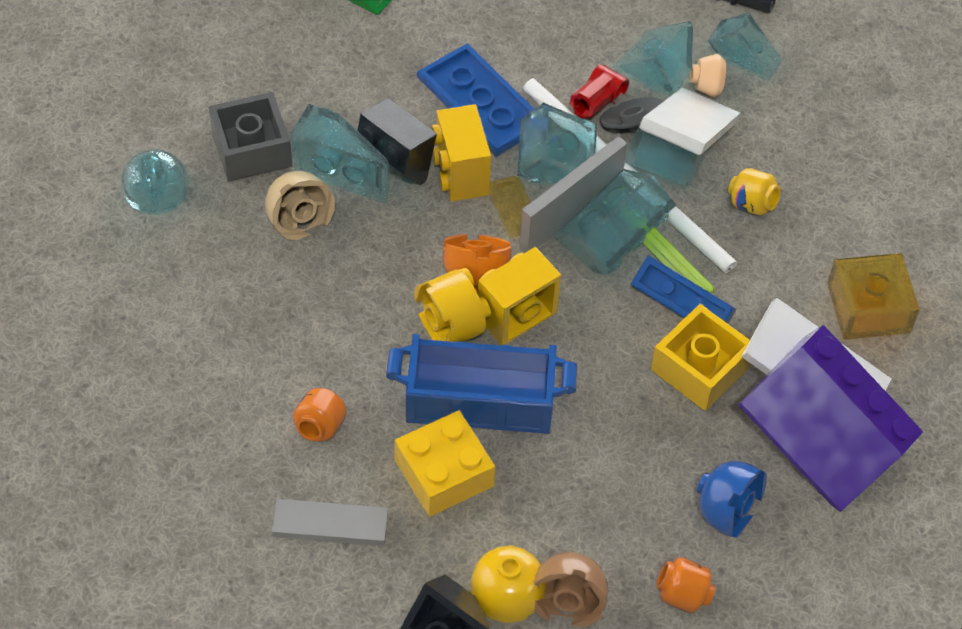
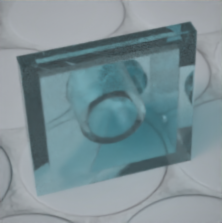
M686 21L648 30L613 68L655 93L663 91L671 93L676 91L683 85V79L692 71V22Z

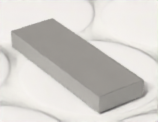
M277 499L272 537L385 546L388 507Z

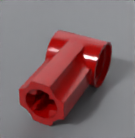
M599 64L591 73L588 82L571 95L569 104L572 106L574 114L582 119L592 117L609 102L616 104L614 101L621 93L625 94L627 92L630 81L604 64Z

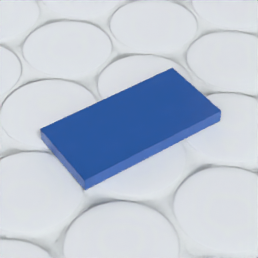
M468 43L417 71V77L448 109L476 104L489 150L495 157L547 127V121Z

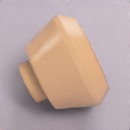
M719 54L699 58L697 64L691 65L689 82L694 84L695 90L711 98H715L722 93L726 78L725 59Z

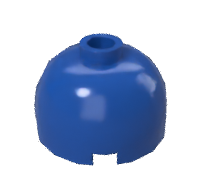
M742 461L725 462L717 466L711 474L705 473L699 481L697 492L701 494L699 499L701 514L708 524L720 533L736 538L740 536L754 516L747 515L753 506L754 500H762L767 482L766 473L756 466Z

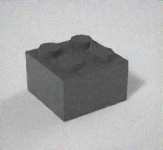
M273 92L208 106L212 134L227 181L292 166L290 139Z

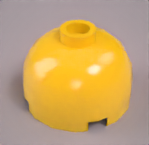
M509 545L496 547L486 552L479 559L474 567L470 587L471 593L476 596L486 616L492 620L511 623L523 621L535 612V600L544 598L547 584L546 582L542 583L538 589L533 583L541 566L537 557L524 548Z

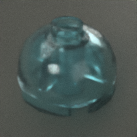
M160 149L141 151L133 156L124 167L121 178L122 192L127 204H130L140 213L150 215L164 214L176 209V206L187 198L190 187L183 163L172 153Z

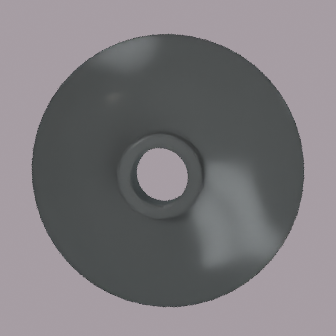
M644 97L622 102L618 106L606 110L601 115V123L607 128L627 129L629 133L642 131L640 125L643 117L659 106L663 100L654 97Z

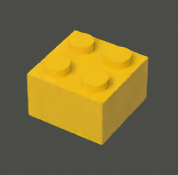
M476 104L437 110L436 124L431 125V130L437 133L432 160L434 166L440 165L441 172H438L441 191L448 192L450 202L488 196L490 190L491 153Z
M536 247L525 253L516 254L508 263L498 269L487 271L479 279L478 296L486 299L491 311V316L485 318L486 329L501 346L557 313L561 274Z
M699 304L655 346L651 370L706 411L750 368L751 363L741 357L750 340L706 307Z
M460 410L394 440L395 462L429 517L494 487L495 465Z

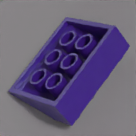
M824 324L803 337L738 404L829 504L839 512L845 509L895 463L923 433L920 427Z

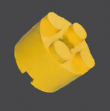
M467 268L455 269L415 287V303L421 301L424 309L423 312L418 314L421 323L432 340L466 342L484 334L486 330L485 318L491 316L490 307L484 297L478 296L474 288L473 277Z

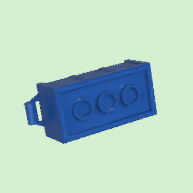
M413 334L411 345L389 350L386 377L407 385L406 423L430 424L460 410L471 428L550 434L553 398L576 392L577 364L557 357V345H550L547 349L460 341L424 340L420 338V334ZM403 354L410 355L408 376L401 375ZM556 366L563 367L561 388L554 387Z

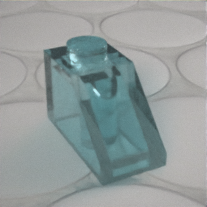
M749 12L721 20L707 40L714 51L725 59L726 63L767 81H770L783 61Z

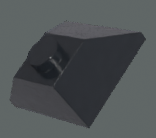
M442 575L423 585L400 629H489L490 625L476 596L447 575Z

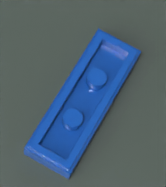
M649 255L630 284L684 318L701 304L728 324L737 310Z

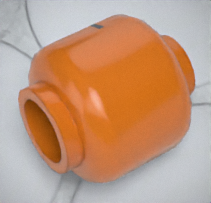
M313 388L304 395L295 408L293 421L297 431L303 438L309 441H328L336 434L347 415L346 406L335 392L325 388Z
M678 557L673 562L667 561L663 565L656 582V589L660 590L661 600L687 613L696 612L702 605L707 607L714 597L716 586L711 584L712 575L707 567L684 557Z

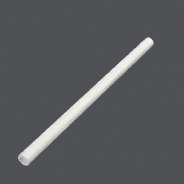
M533 78L525 84L523 90L593 154L607 145L537 80ZM625 161L622 180L725 274L729 272L728 268L733 269L736 267L737 261Z

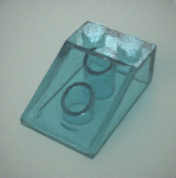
M308 104L291 132L294 171L310 172L329 185L386 204L388 201V159L340 114L327 108Z

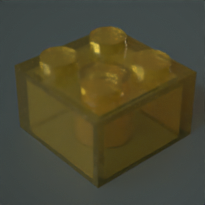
M902 253L834 259L827 285L843 340L912 332L920 308Z

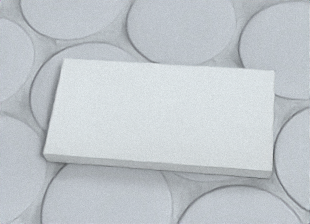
M682 87L645 115L640 128L701 155L736 124L740 112Z
M776 298L769 305L741 357L765 374H768L803 337L817 329L818 326ZM843 345L886 391L891 378Z

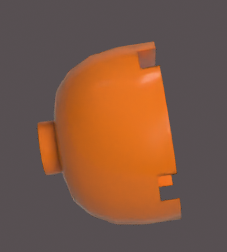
M467 234L449 236L444 239L443 266L446 273L455 269L467 268L473 277L474 288L478 293L479 279L487 271L498 269L511 260L512 246H510V242L487 235H479L478 240H467Z

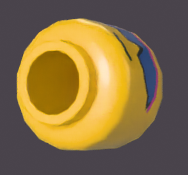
M747 168L731 179L728 192L731 195L734 207L761 216L776 208L780 199L781 188L773 175L753 168Z

